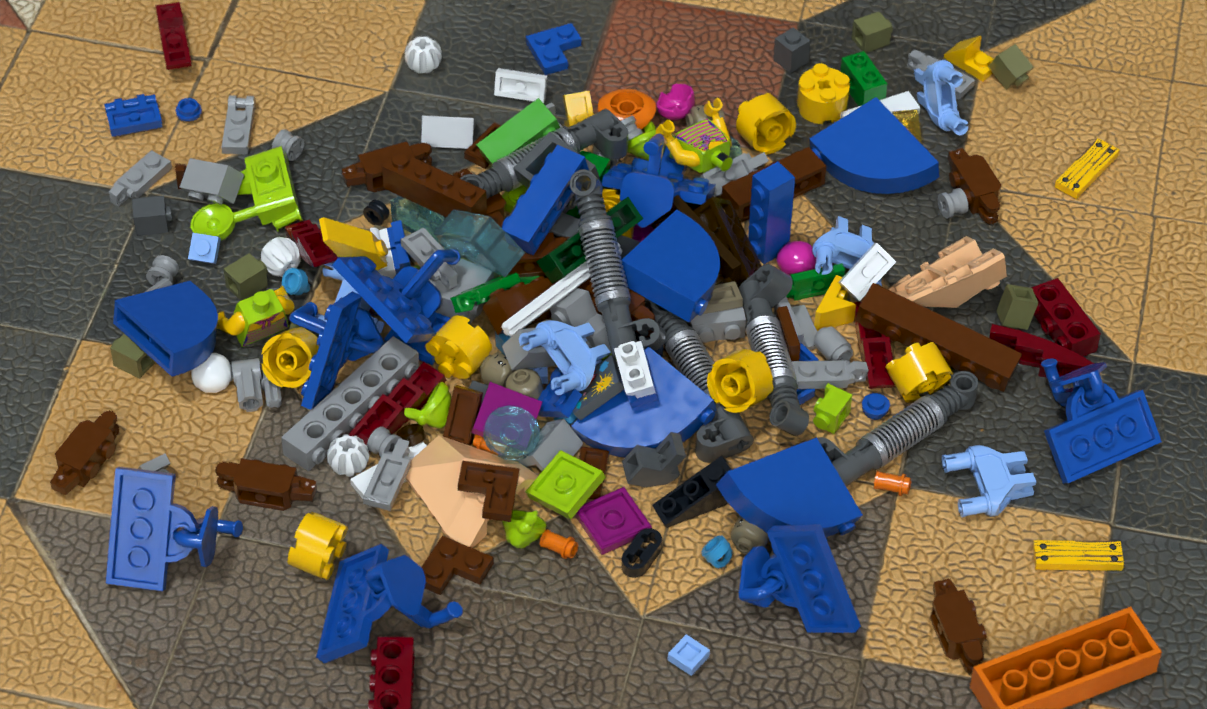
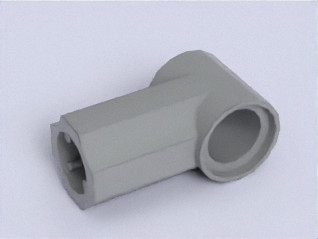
M259 358L232 361L234 385L237 386L239 408L247 412L257 411L259 407L263 406Z

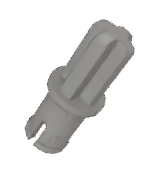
M260 364L262 373L260 384L261 389L265 391L266 404L269 408H278L282 405L280 390L282 387L276 386L268 380Z

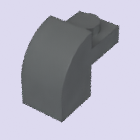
M670 432L656 449L636 445L622 461L627 483L647 488L666 485L680 476L678 465L686 457L681 435Z

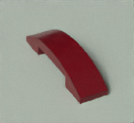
M180 2L155 5L166 70L192 66Z

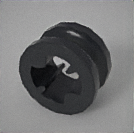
M374 199L369 203V206L364 208L363 214L368 222L381 226L384 220L390 216V211L383 202Z

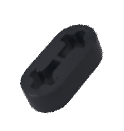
M646 528L636 535L621 558V568L626 576L638 578L647 572L662 550V535L660 532L652 528ZM644 542L649 543L648 546L644 549ZM639 557V563H635L633 566L629 564V562L634 563Z

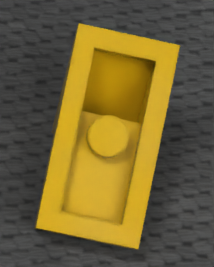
M981 36L961 41L944 54V59L982 82L993 74L988 66L994 58L980 51Z
M590 91L563 95L567 120H564L566 127H570L594 115Z
M835 276L815 312L814 326L817 331L824 327H837L854 321L856 304L846 300L848 292L838 283L843 278L841 276Z

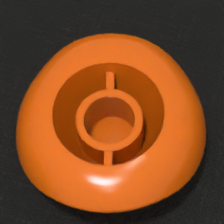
M618 89L603 95L599 99L598 112L608 109L620 121L634 115L637 128L642 130L654 117L656 103L654 99L641 91Z

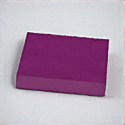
M490 382L471 433L524 453L542 401Z
M625 487L585 503L575 514V517L601 555L632 542L641 530L652 528Z

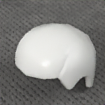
M212 353L205 362L191 370L194 386L205 393H218L225 389L233 380L232 365L229 360L221 354Z

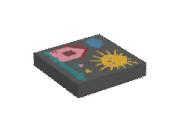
M612 355L595 366L589 386L583 391H578L582 396L575 406L573 413L579 420H582L624 390L617 360Z

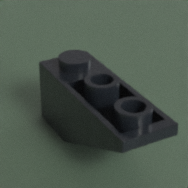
M720 456L654 503L652 506L663 524L668 528L728 504L716 484L727 471L734 468L723 456Z

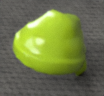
M652 121L644 128L645 133L628 141V153H632L634 156L649 161V155L645 153L643 147L656 134V128Z
M443 382L438 383L423 410L405 408L404 415L408 419L416 421L419 425L427 424L438 429L445 427L452 398L449 387Z
M513 510L511 522L502 521L507 542L516 548H526L532 542L538 540L547 527L546 522L538 516L537 510L533 512Z

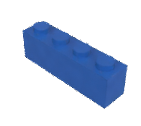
M557 145L553 152L546 156L544 166L539 173L533 176L530 187L524 195L519 197L516 208L510 216L505 218L502 224L501 231L506 243L531 255L535 254L574 194L570 188L572 175L579 170H589L584 156L560 145Z
M779 162L752 176L748 239L758 259L763 264L777 258L779 250L786 243L790 242L795 177Z

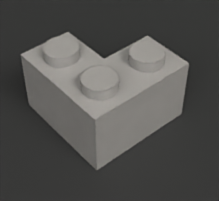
M576 288L550 308L552 320L560 321L573 327L590 323L595 332L585 337L587 339L586 344L589 348L605 344L611 352L603 315L597 314L589 291Z

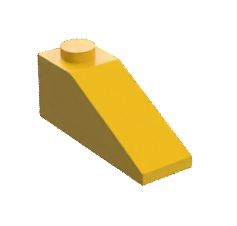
M325 217L319 219L323 241L338 257H368L375 263L376 270L388 266L385 256L388 254L386 244L382 239L379 240L372 232Z

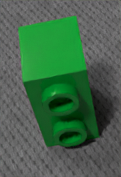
M865 51L842 57L840 72L849 77V94L858 107L875 97L879 100L886 98L887 82Z

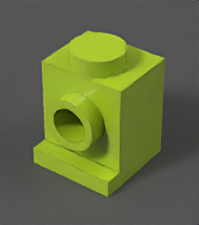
M828 383L825 386L824 398L820 397L814 406L813 412L816 413V416L813 418V423L815 426L835 434L851 412L852 394Z

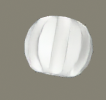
M418 36L407 44L405 48V61L408 67L416 73L428 74L441 63L442 51L439 44L432 38Z
M276 237L269 241L261 251V261L273 276L283 277L288 269L297 268L301 262L298 247L289 238Z
M343 434L342 437L335 438L330 443L327 451V461L332 470L337 474L352 477L355 473H361L366 468L369 461V449L361 438Z

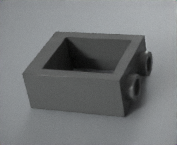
M549 132L513 169L518 182L529 188L531 179L540 172L544 166L546 156L553 152L557 145L575 153L578 152ZM586 159L589 171L600 180L596 166ZM591 181L584 182L581 191H587L591 187ZM574 194L562 213L566 214L577 206L578 203H576Z

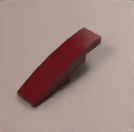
M310 219L285 226L287 238L295 242L301 258L310 266L317 267L337 260L338 256L323 241L321 229L316 224H312Z
M853 302L856 304L854 322L862 362L867 363L869 370L866 377L868 388L896 387L885 367L893 360L890 337H886L873 329H867L856 322L855 319L861 302Z
M995 324L991 325L989 338L1022 353L1019 364L1040 368L1038 374L1040 377L1047 378L1044 367L1041 366V362L1046 359L1057 360L1056 367L1060 377L1079 368L1094 364L1076 352L1047 339L1020 330Z
M423 362L409 380L403 377L388 396L382 394L349 435L361 438L365 445H367L372 432L378 427L387 428L391 435H393L410 420L404 415L405 408L420 410L427 403L436 385L440 382L445 383L447 379L442 373Z

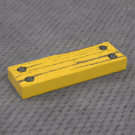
M1097 138L1056 180L1055 188L1077 199L1119 156L1120 149Z
M1034 540L1033 542L1035 570H1123L1124 562L1121 541Z

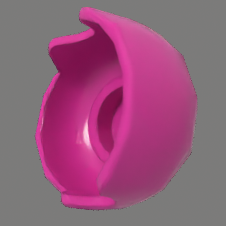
M674 84L668 94L661 92L656 103L658 113L672 121L686 118V114H689L690 109L695 106L693 88L686 84Z
M791 241L779 250L776 261L781 271L789 275L815 269L816 257L813 255L812 246L809 243Z

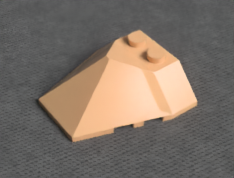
M965 236L938 252L940 258L929 265L928 262H924L920 265L922 271L912 277L910 274L906 275L889 287L888 290L923 307L957 308L982 290H989L998 286L1000 280L1007 277L1005 256L994 248L982 255L976 241Z
M438 435L411 460L410 469L405 479L418 498L421 497L430 515L438 521L444 535L447 538L474 548L487 535V522L490 519L482 518L485 494L458 491L462 461L520 468L516 494L523 499L528 497L525 491L536 480L538 475L521 463Z

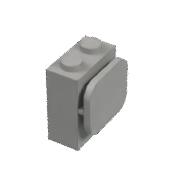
M460 258V261L455 265V272L458 275L457 286L449 290L442 284L440 279L435 281L431 277L429 281L441 294V304L435 312L449 318L456 315L464 316L470 319L468 324H471L476 316L480 315L485 303L477 305L475 302L473 310L455 313L450 298L494 279V272L489 268Z

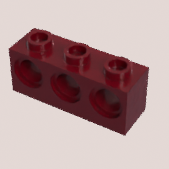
M1059 278L1031 287L1038 301L1034 316L1041 324L1043 332L1048 334L1054 343L1070 349L1081 356L1097 352L1101 333Z
M414 637L377 638V649H371V667H376V673L370 674V692H374V699L368 700V709H412L415 663Z

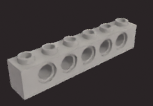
M394 336L389 339L281 437L283 455L307 471H310L316 464H320L325 459L330 443L335 438H340L343 434H349L381 395L385 394L388 396L403 377L409 380L419 368L418 351Z

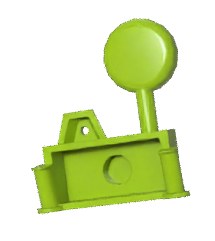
M279 146L244 158L246 169L241 171L244 177L237 195L252 194L255 206L232 212L231 208L225 204L207 205L194 214L191 220L192 232L220 237L222 241L232 233L235 223L255 216H259L262 225L273 223L278 232L279 229L297 220L303 221L289 168V160L283 147Z

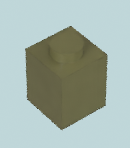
M880 11L853 20L852 40L865 53L890 45L891 33L893 31L892 24L888 19H885Z
M1016 44L998 54L988 66L1006 90L1013 85L1019 87L1029 79V72L1034 68Z
M250 253L223 269L226 287L241 301L268 286L266 275L268 270L266 265L261 260H256Z
M1007 284L996 310L1002 326L1028 330L1038 306V301L1032 288Z
M125 334L117 338L110 347L113 366L139 379L155 363L150 356Z

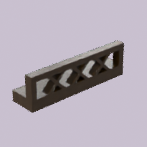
M679 195L675 196L671 210L652 222V227L656 229L676 210L689 216L709 234L716 245L720 257L719 274L725 278V280L718 284L741 281L742 264Z
M711 197L694 210V213L742 264L741 281L736 283L739 289V286L761 267V264L731 201Z

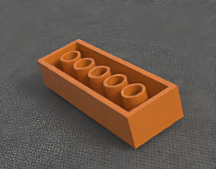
M1128 607L974 666L970 688L983 709H1064L1156 673L1162 651L1132 607Z

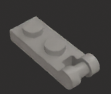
M229 95L221 146L222 154L248 155L255 113V96L237 98V95Z

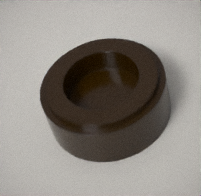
M419 424L406 425L396 433L403 440L409 441V447L421 443L426 438L423 426Z

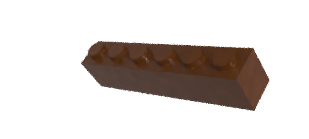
M872 283L861 302L855 319L863 327L873 329L886 337H890V340L898 341L908 347L914 343L924 346L934 342L950 367L958 371L971 372L989 388L998 389L1002 392L1008 386L1022 356V353L875 283Z

